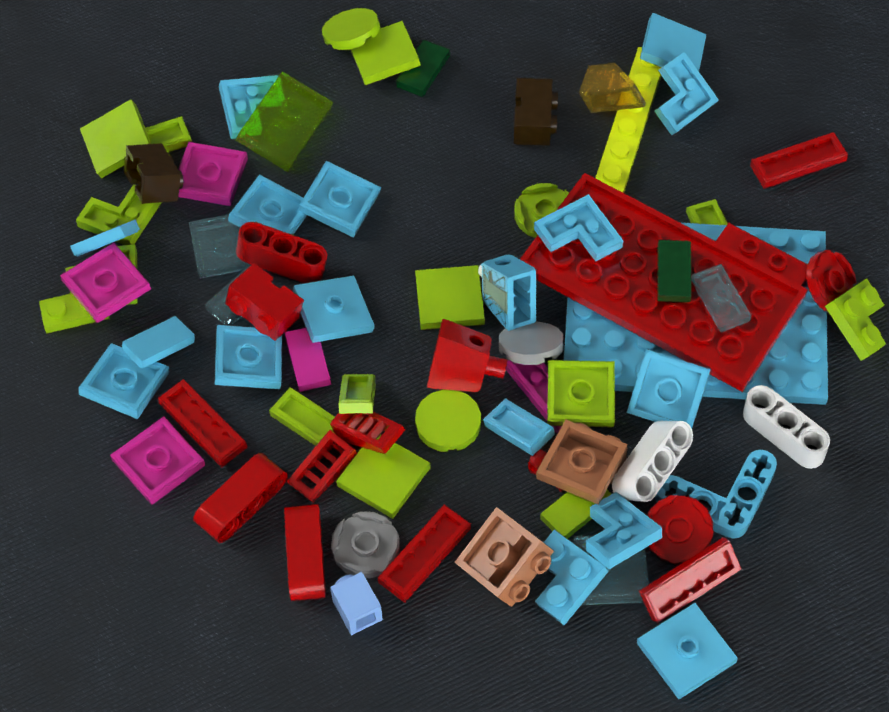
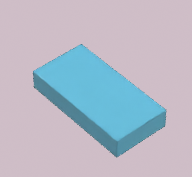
M135 219L73 244L70 247L74 256L77 255L78 257L137 233L140 228Z
M174 316L122 341V350L143 369L193 344L195 334Z
M506 398L483 419L486 428L532 456L555 435L554 428Z

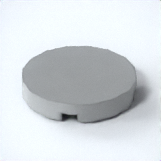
M538 321L510 331L505 328L499 334V352L506 354V358L513 363L523 365L545 363V358L552 356L553 360L563 352V333L559 328L551 324Z
M358 512L352 514L353 517L347 520L343 519L332 534L331 550L334 560L346 574L356 575L362 572L365 578L379 576L399 555L400 538L398 532L387 517L378 513Z

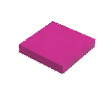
M188 142L178 170H181L184 180L183 188L179 189L178 197L231 206L248 159L247 152Z
M114 242L60 275L62 282L96 323H99L151 290L149 282Z
M164 416L110 455L112 461L151 505L205 466L204 459Z

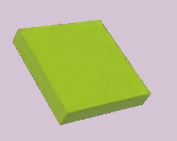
M403 21L380 28L375 38L372 39L370 36L365 39L366 43L363 46L350 49L365 85L421 66Z
M132 99L80 128L95 171L101 178L125 165L126 145L152 144L138 108Z
M478 265L415 270L421 330L440 328L442 319L462 326L485 324Z
M548 360L547 424L562 426L565 420L573 423H583L588 427H614L615 361Z
M394 443L386 454L361 448L337 479L336 483L337 487L394 519L429 471L430 462L397 443Z

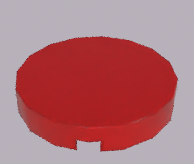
M830 250L818 252L810 258L807 264L806 279L808 289L814 301L826 312L828 311L825 306L851 289L853 284L856 283V276L851 264L838 252L833 253Z
M670 495L659 500L649 510L647 516L662 527V538L649 545L651 551L661 560L671 564H682L711 545L714 536L713 520L707 508L697 499L689 496Z

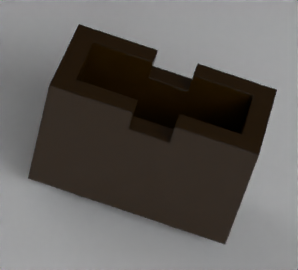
M516 78L514 144L550 146V135L557 134V115H551V110H557L558 92L552 91L553 79Z
M163 144L126 145L124 173L131 185L137 184L135 192L141 203L178 201L179 189L183 188L184 183L181 170L177 169L172 155L168 154Z

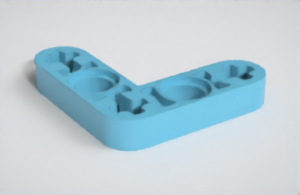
M766 450L751 452L727 498L678 476L670 475L656 494L655 500L658 502L666 498L665 492L669 491L670 488L676 489V494L673 495L686 496V494H689V497L707 501L711 505L709 514L713 520V531L728 538H739L748 530L774 477L777 466L776 458ZM762 462L766 466L762 469L757 480L753 475L756 466ZM742 487H749L755 491L757 497L753 500H744L738 495V490ZM737 507L742 510L738 523L730 526L728 521L733 517Z

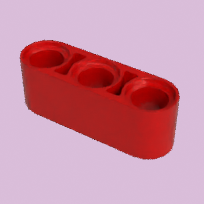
M247 222L239 229L236 254L243 262L251 265L255 263L262 269L302 283L317 282L323 278L327 261V252L323 246L257 222Z
M258 453L201 504L195 512L193 521L218 543H223L281 490L286 483L288 474L266 455Z
M319 504L284 507L290 600L326 598Z

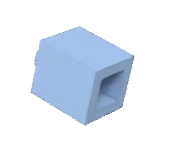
M362 572L356 575H345L338 579L335 585L330 587L333 603L351 635L383 620L381 605Z

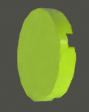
M366 8L350 9L330 18L322 28V35L325 44H331L333 49L350 50L363 46L366 43L365 39L370 36L372 39L375 38L380 30V22L373 10Z
M538 183L527 187L522 191V195L516 199L514 206L515 221L519 229L528 236L536 238L538 234L534 230V222L555 212L569 192L558 189V185L551 183Z
M443 389L429 394L421 401L416 410L415 426L419 438L428 447L439 452H448V450L454 449L459 451L468 447L477 438L481 428V412L477 403L468 394L461 391Z

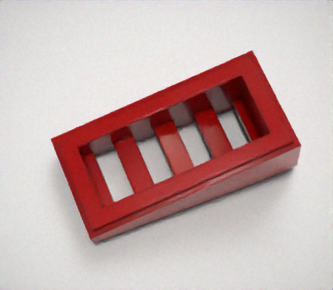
M375 412L338 413L330 423L336 435L346 443L386 454L405 431L401 424ZM383 431H385V432L381 435V437H380L378 440H376V439L380 436V434H381Z
M329 430L287 480V483L314 503L343 473L357 452ZM332 448L341 453L338 459L329 453ZM323 457L333 464L330 469L320 462ZM314 466L325 474L322 479L310 471ZM304 476L316 484L313 490L300 481Z

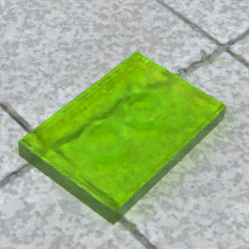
M282 71L238 133L236 141L288 172L331 109L333 102Z

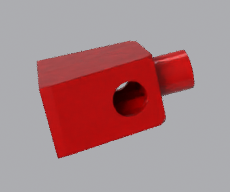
M442 319L427 388L478 392L481 390L484 374L504 378L508 359L490 356L492 342L490 336Z

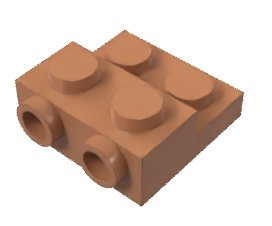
M565 420L536 472V479L599 505L609 484H612L615 474L627 459V444L615 436H606L593 431L583 423H573Z
M496 507L456 559L455 563L496 597L512 607L515 602H521L528 596L530 592L529 584L534 577L548 570L551 565L550 556L554 550Z

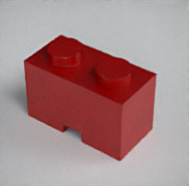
M253 263L229 285L225 304L229 306L233 313L242 316L252 323L260 333L268 335L276 341L299 319L304 300L285 285L278 288L272 283L274 277Z

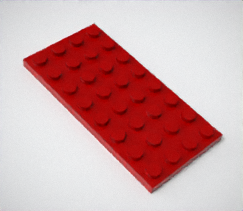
M584 173L557 210L589 194L624 240L623 248L595 262L579 239L550 252L537 235L520 260L536 269V280L682 360L711 369L710 375L743 392L806 297L808 289ZM658 240L691 241L690 302L657 301Z

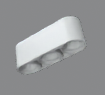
M763 385L751 388L747 393L743 409L744 420L801 466L812 469L822 465L830 444L828 433L773 389ZM756 404L762 405V406H764L765 408H763V409H762V408H758V407H756V406H754V405H756ZM780 425H788L792 429H785ZM806 445H813L818 449L813 450L808 448Z
M684 421L654 422L615 474L612 482L613 493L617 492L627 501H651L691 446L693 432L690 425Z

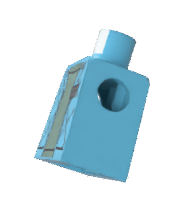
M504 255L484 261L480 265L478 273L482 277V298L486 306L508 331L535 323L536 269L513 255Z

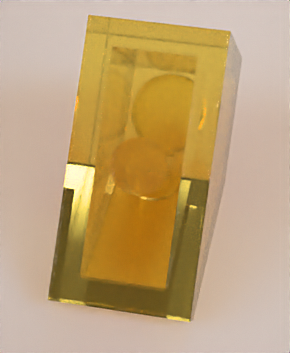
M616 63L588 66L579 94L591 113L645 107L646 102L637 86Z

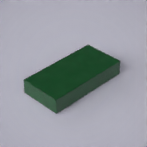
M423 40L416 50L421 66L402 72L396 80L397 88L420 97H424L450 57V49Z
M658 240L657 301H691V241Z

